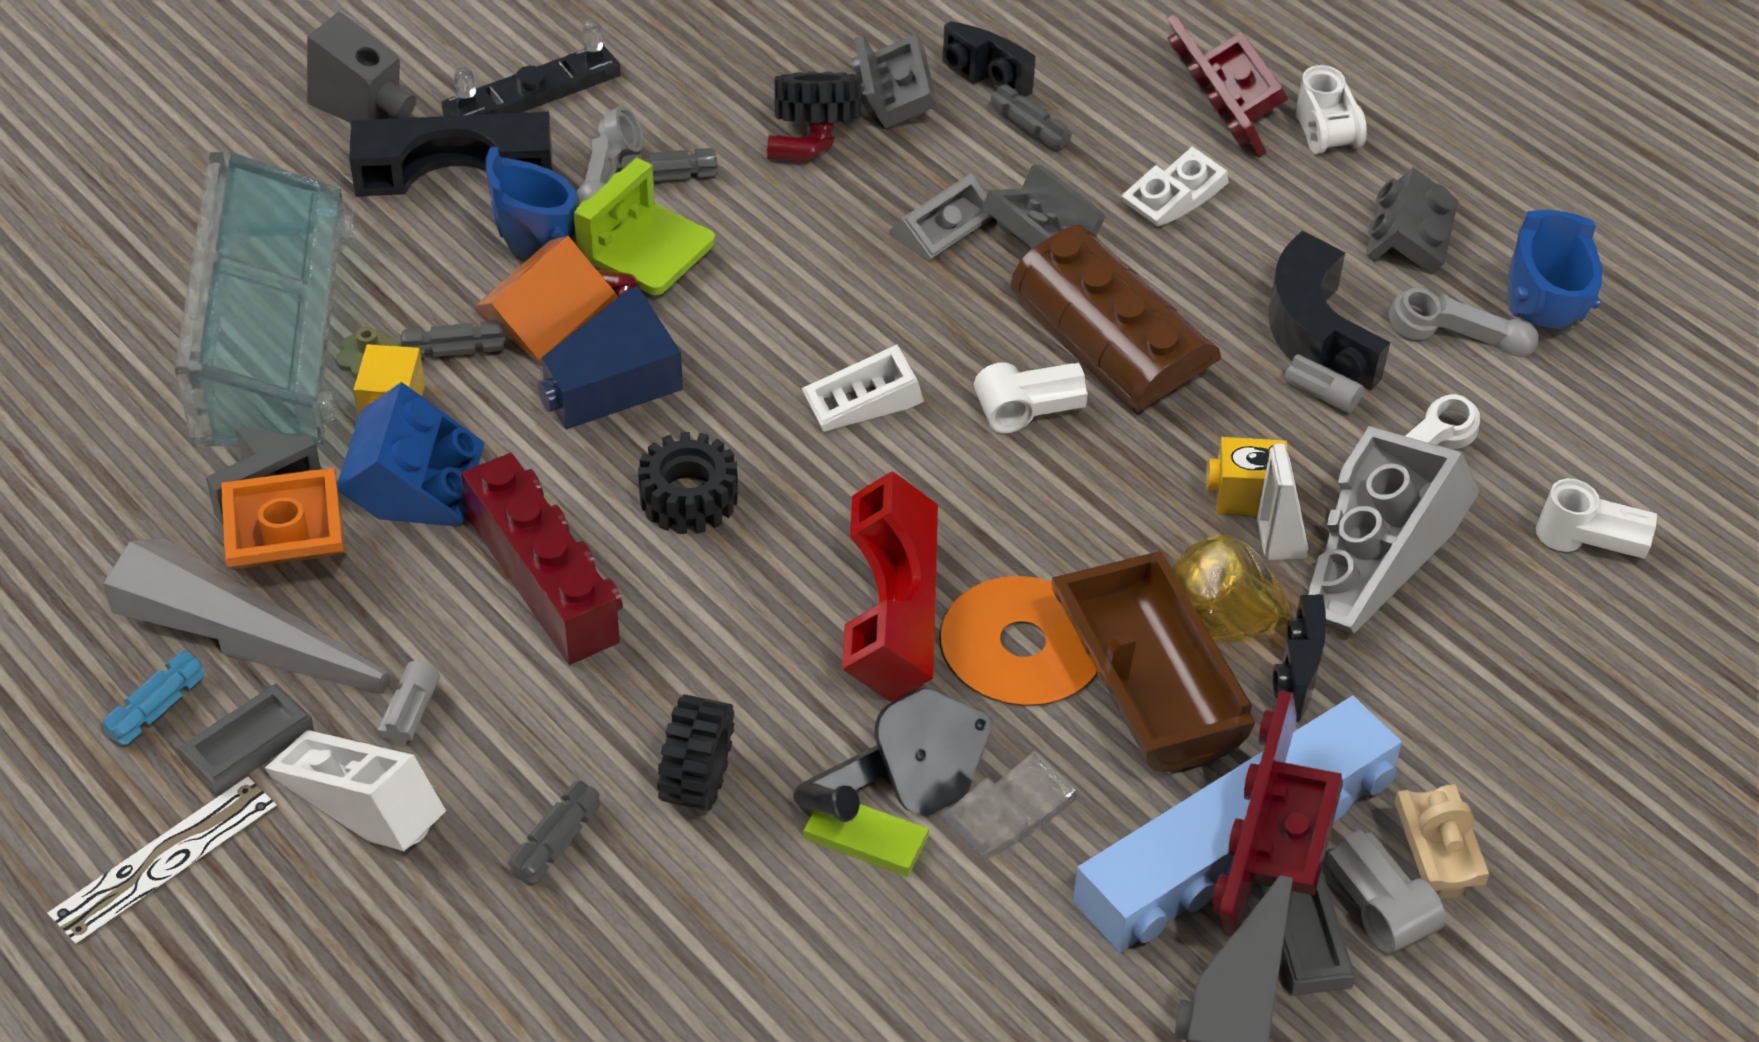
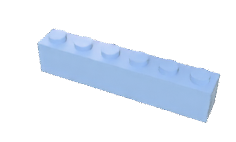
M1352 695L1293 732L1285 763L1342 773L1343 787L1334 822H1336L1350 809L1352 803L1368 793L1377 795L1392 783L1397 775L1395 766L1402 741ZM1263 751L1077 867L1072 902L1119 953L1138 941H1141V943L1152 941L1161 934L1169 921L1186 910L1196 912L1203 908L1214 896L1219 876L1221 874L1229 876L1234 856L1229 855L1228 852L1232 825L1236 818L1245 819L1249 800L1244 799L1247 771L1251 763L1260 764Z

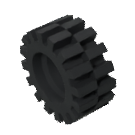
M816 71L808 73L796 72L776 76L774 78L776 119H783V121L787 122L795 121L796 123H836V121L846 122L850 121V119H859L861 117V76L826 71L823 73H816Z
M680 432L681 440L675 442L671 434L662 437L663 447L653 442L648 447V455L642 454L639 460L638 478L642 511L646 510V517L652 523L659 519V528L666 531L670 529L672 524H676L678 534H687V526H695L696 534L706 532V522H710L714 528L722 524V515L730 518L734 512V505H737L738 501L737 461L734 462L733 452L731 449L724 451V442L716 439L710 445L709 435L699 433L697 440H690V432ZM688 477L706 481L705 484L694 488H680L670 484L675 480Z
M683 694V697L680 696L677 701V707L674 706L671 713L672 722L667 725L665 732L667 738L665 744H662L661 749L663 757L658 766V775L660 777L657 782L658 798L661 801L705 811L712 809L713 803L715 804L718 798V789H721L724 781L723 773L727 771L729 763L727 761L728 752L732 748L733 741L730 739L734 732L735 724L733 723L735 713L732 710V704Z

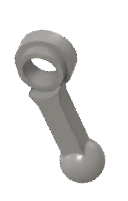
M619 106L607 111L604 118L599 122L600 136L592 139V153L585 182L576 192L580 204L608 183L609 179L616 173L620 156L632 155L643 148L644 138L639 121L626 106Z
M1412 288L1401 292L1390 306L1388 312L1393 327L1402 335L1414 340L1428 339L1433 336L1437 328L1444 327L1493 346H1499L1505 353L1519 357L1532 354L1539 342L1537 329L1527 320L1520 318L1507 320L1458 302L1444 293H1441L1437 299L1431 292L1421 288ZM1410 305L1420 308L1427 316L1418 314Z

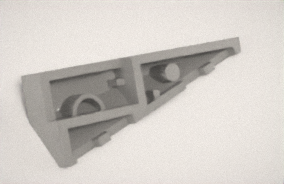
M164 538L130 541L103 583L112 613L218 639L221 653L224 655L381 694L384 693L391 680L390 673Z

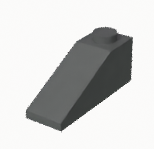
M1279 876L1198 978L1193 1002L1180 1000L1174 1034L1175 1039L1185 1040L1186 1042H1269L1293 878Z

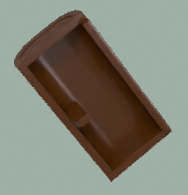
M1072 225L1035 246L1023 257L1013 273L1011 290L1017 294L1018 302L1132 412H1140L1221 360L1220 350L1212 341L1202 335L1178 313L1175 307L1164 300L1129 265L1116 256L1084 225Z
M1161 551L1052 577V589L1057 600L1063 606L1081 639L1082 646L1094 663L1110 693L1113 703L1124 718L1148 766L1155 771L1170 772L1207 763L1229 754L1249 737L1255 726V721L1250 714L1252 705Z

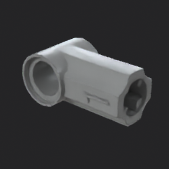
M1362 829L1345 836L1329 852L1326 862L1327 867L1361 908V918L1365 931L1375 947L1386 955L1393 954L1442 930L1445 926L1446 915L1444 907L1434 888L1421 878L1411 881L1372 832L1364 833Z

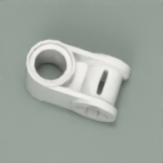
M1316 65L1308 68L1302 77L1295 115L1306 135L1312 153L1321 154L1326 151V148L1350 145L1353 149L1362 148L1366 142L1367 135L1365 116L1360 106L1356 104L1342 73L1326 65Z

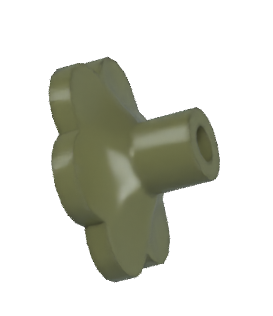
M372 327L360 328L356 334L350 335L342 341L343 350L336 356L337 366L341 370L351 371L352 376L357 379L367 344L401 347V343L396 339L388 338L387 334L382 330H375Z

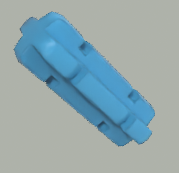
M187 651L179 652L164 665L168 669L166 672L158 670L124 700L127 704L125 708L118 705L103 719L102 725L106 735L120 746L128 745L143 731L139 727L141 724L148 727L183 696L180 692L182 688L185 691H189L204 677L205 673L202 669V664L196 657H193Z

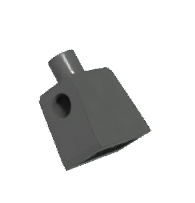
M339 11L307 37L308 104L351 123V120L383 119L387 114L395 118H408L416 105V96L399 86L400 59L396 53Z

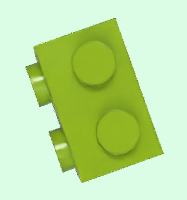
M637 157L620 172L615 173L608 183L589 199L584 200L577 210L574 211L576 244L591 264L601 270L633 274L640 284L639 288L652 295L663 294L715 245V234L713 231L655 203L653 165Z

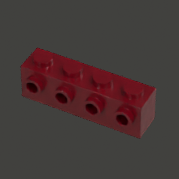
M512 452L461 472L468 520L568 665L620 643L618 611L623 608V602L618 588L610 578L603 580L597 572L593 555L586 543L574 540L561 508L556 504L550 506L546 501L541 483L532 469L525 471Z

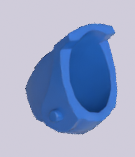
M490 147L486 157V173L492 212L500 237L504 238L513 255L531 257L550 240L569 236L572 239L575 233L574 211L577 210L580 202L574 187L568 183L567 178L550 169L532 163L501 158L498 147Z
M1558 210L1527 212L1518 232L1516 248L1511 259L1508 274V305L1513 316L1521 317L1538 326L1550 329H1563L1574 321H1583L1591 308L1596 309L1599 307L1600 298L1598 293L1602 285V265L1592 238L1596 228L1593 220Z

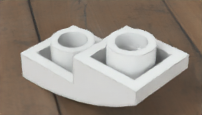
M1191 147L1165 171L1155 165L1121 195L1122 201L1158 227L1184 216L1214 196L1229 183L1228 172L1197 149Z

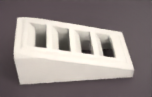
M898 345L802 388L804 396L823 432L903 411L924 402L918 380ZM875 386V390L867 393L865 388ZM855 391L858 398L848 401L845 393ZM834 396L839 406L829 410L824 399Z
M1273 444V448H1270L1257 516L1263 553L1267 560L1305 559L1309 549L1290 457L1285 449V444Z

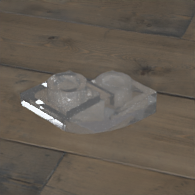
M1033 751L996 784L987 777L944 813L942 817L944 822L985 860L1012 847L1043 827L1076 801L1077 796L1075 788L1036 751Z

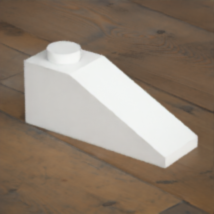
M306 730L265 767L271 778L365 840L402 851L421 841L427 835L429 827L446 812L445 807L415 756L400 751Z

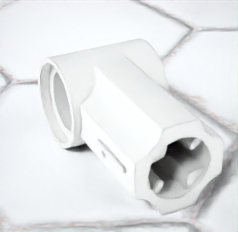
M995 363L981 370L974 381L976 394L990 427L995 432L1001 434L1021 430L1030 423L1033 416L1086 407L1088 394L1085 385V375L1079 363L1019 372L1014 365L1009 363Z
M1567 478L1553 484L1536 525V535L1542 543L1557 551H1574L1584 543L1645 559L1650 550L1656 529L1657 513L1601 500L1595 489L1589 484L1578 479Z

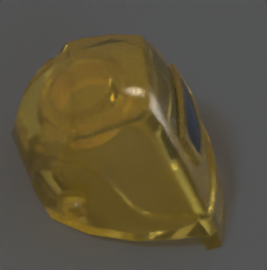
M1226 534L1202 540L1187 548L1185 553L1177 559L1172 569L1213 640L1232 641L1254 637L1272 630L1283 623L1287 626L1288 619L1294 618L1289 600L1277 579L1257 552L1243 540L1240 541Z

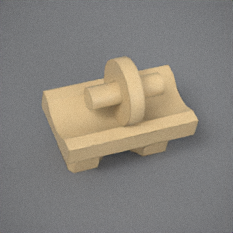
M1456 784L1445 785L1425 793H1415L1409 790L1397 791L1394 803L1421 879L1427 881L1434 888L1440 899L1460 897L1464 893L1465 887L1486 885L1489 872L1472 829L1474 816L1468 804L1462 802Z

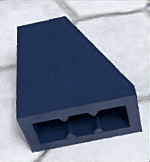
M637 286L628 289L543 356L544 380L538 382V392L544 408L547 412L555 411L564 428L569 429L683 390L681 351Z

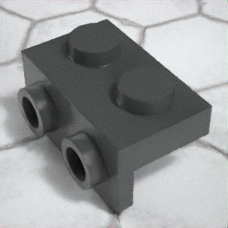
M917 33L876 52L872 50L864 35L855 38L858 56L852 58V63L857 76H861V83L864 85L861 87V102L869 115L877 114L885 129L907 119L920 116L924 112L937 107L925 48Z
M1032 165L1022 189L989 190L982 206L985 211L998 220L997 225L1000 229L1019 237L1030 246V250L1072 225H1084L1097 236L1105 219L1103 212L1043 165Z
M1413 167L1400 179H1390L1379 191L1376 202L1379 204L1376 217L1368 229V234L1371 237L1366 255L1375 261L1391 247H1394L1429 274H1432L1444 265L1458 200L1444 186L1434 183Z

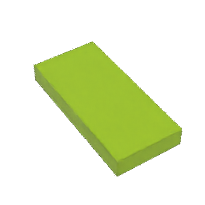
M860 804L857 816L849 822H841L832 816L813 812L803 830V839L906 877H909L929 836V828Z

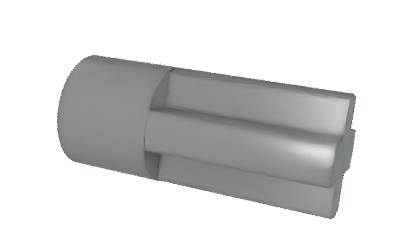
M1299 354L1293 358L1291 366L1287 368L1284 375L1286 383L1348 414H1351L1357 407L1364 392L1363 385Z
M411 661L407 664L378 728V734L381 738H391L395 746H405L407 740H412L440 678L439 672L435 667L423 661Z

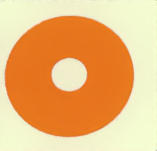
M1009 576L982 582L961 594L952 603L943 619L941 645L951 669L972 689L992 699L1020 705H1038L1055 702L1067 698L1084 688L1098 672L1090 656L1082 646L1081 639L1063 606L1057 600L1051 581L1035 577ZM1028 622L1036 625L1043 631L1046 643L1042 651L1036 655L1029 657L1016 656L1003 647L1000 639L1001 633L1005 627L1012 623Z

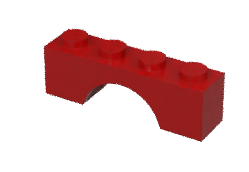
M893 470L852 495L850 538L863 553L872 569L877 583L879 604L845 624L842 662L843 671L889 702L900 698L933 679L938 504Z

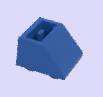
M400 382L361 410L337 483L338 491L381 520L457 526L463 522L466 512L461 472L479 465L485 442L403 382Z

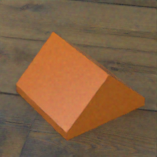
M565 236L548 241L474 307L487 321H498L503 326L504 335L542 365L543 356L618 297L571 238Z
M335 468L221 483L226 566L228 568L241 569L347 554Z

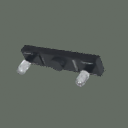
M589 21L583 27L585 49L539 66L529 65L522 67L512 76L476 89L472 71L466 67L457 69L454 74L457 96L441 101L442 112L444 116L522 113L620 77V63L603 45L600 24L595 21Z

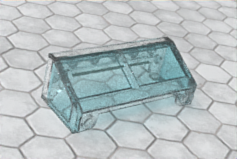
M210 152L175 364V375L193 447L239 446L236 429L238 428L311 437L316 444H324L326 422L335 420L336 410L334 390L325 389L323 379L338 250H344L346 240L354 239L353 210L344 209L341 188L233 152Z

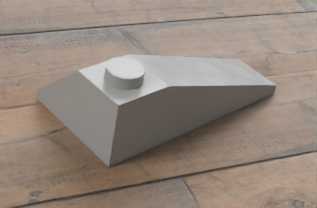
M1371 426L1367 428L1341 469L1338 480L1341 492L1336 510H1330L1327 522L1330 530L1325 552L1318 556L1308 595L1323 594L1326 609V625L1355 634L1454 534L1480 493L1462 452Z

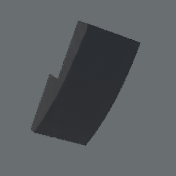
M953 21L944 25L942 62L952 71H955L973 85L985 78H989L998 87L1008 85L1017 91L1019 96L1027 97L1033 93L1036 61L1034 54L1000 35L978 27Z
M1323 594L1300 595L1296 618H1290L1287 621V642L1282 664H1275L1273 667L1274 696L1278 699L1280 691L1293 693L1297 716L1296 722H1300L1313 695L1325 644L1326 609Z

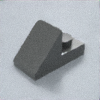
M248 428L236 429L242 460L206 477L214 515L223 525L222 482L320 470L318 451L314 440L311 437Z

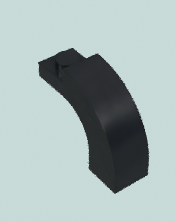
M1302 230L1285 247L1277 262L1268 310L1269 325L1273 337L1279 348L1291 361L1299 354L1363 385L1371 391L1382 380L1390 342L1343 318L1327 304L1326 301L1338 290L1345 252Z

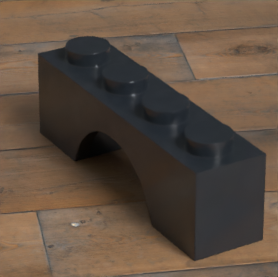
M549 111L351 120L349 160L355 197L404 195L418 178L433 170L444 167L465 166L486 172V157L490 147H498L501 158L528 162L553 171Z

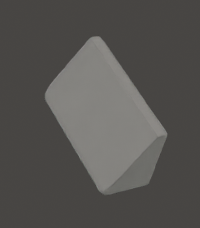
M970 173L901 218L889 232L902 244L925 260L930 261L994 217L982 208L987 194L972 173Z

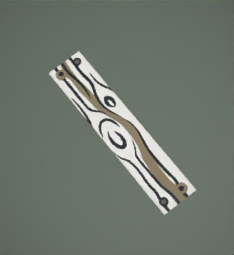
M246 777L47 914L76 944L274 808L277 804L249 777Z

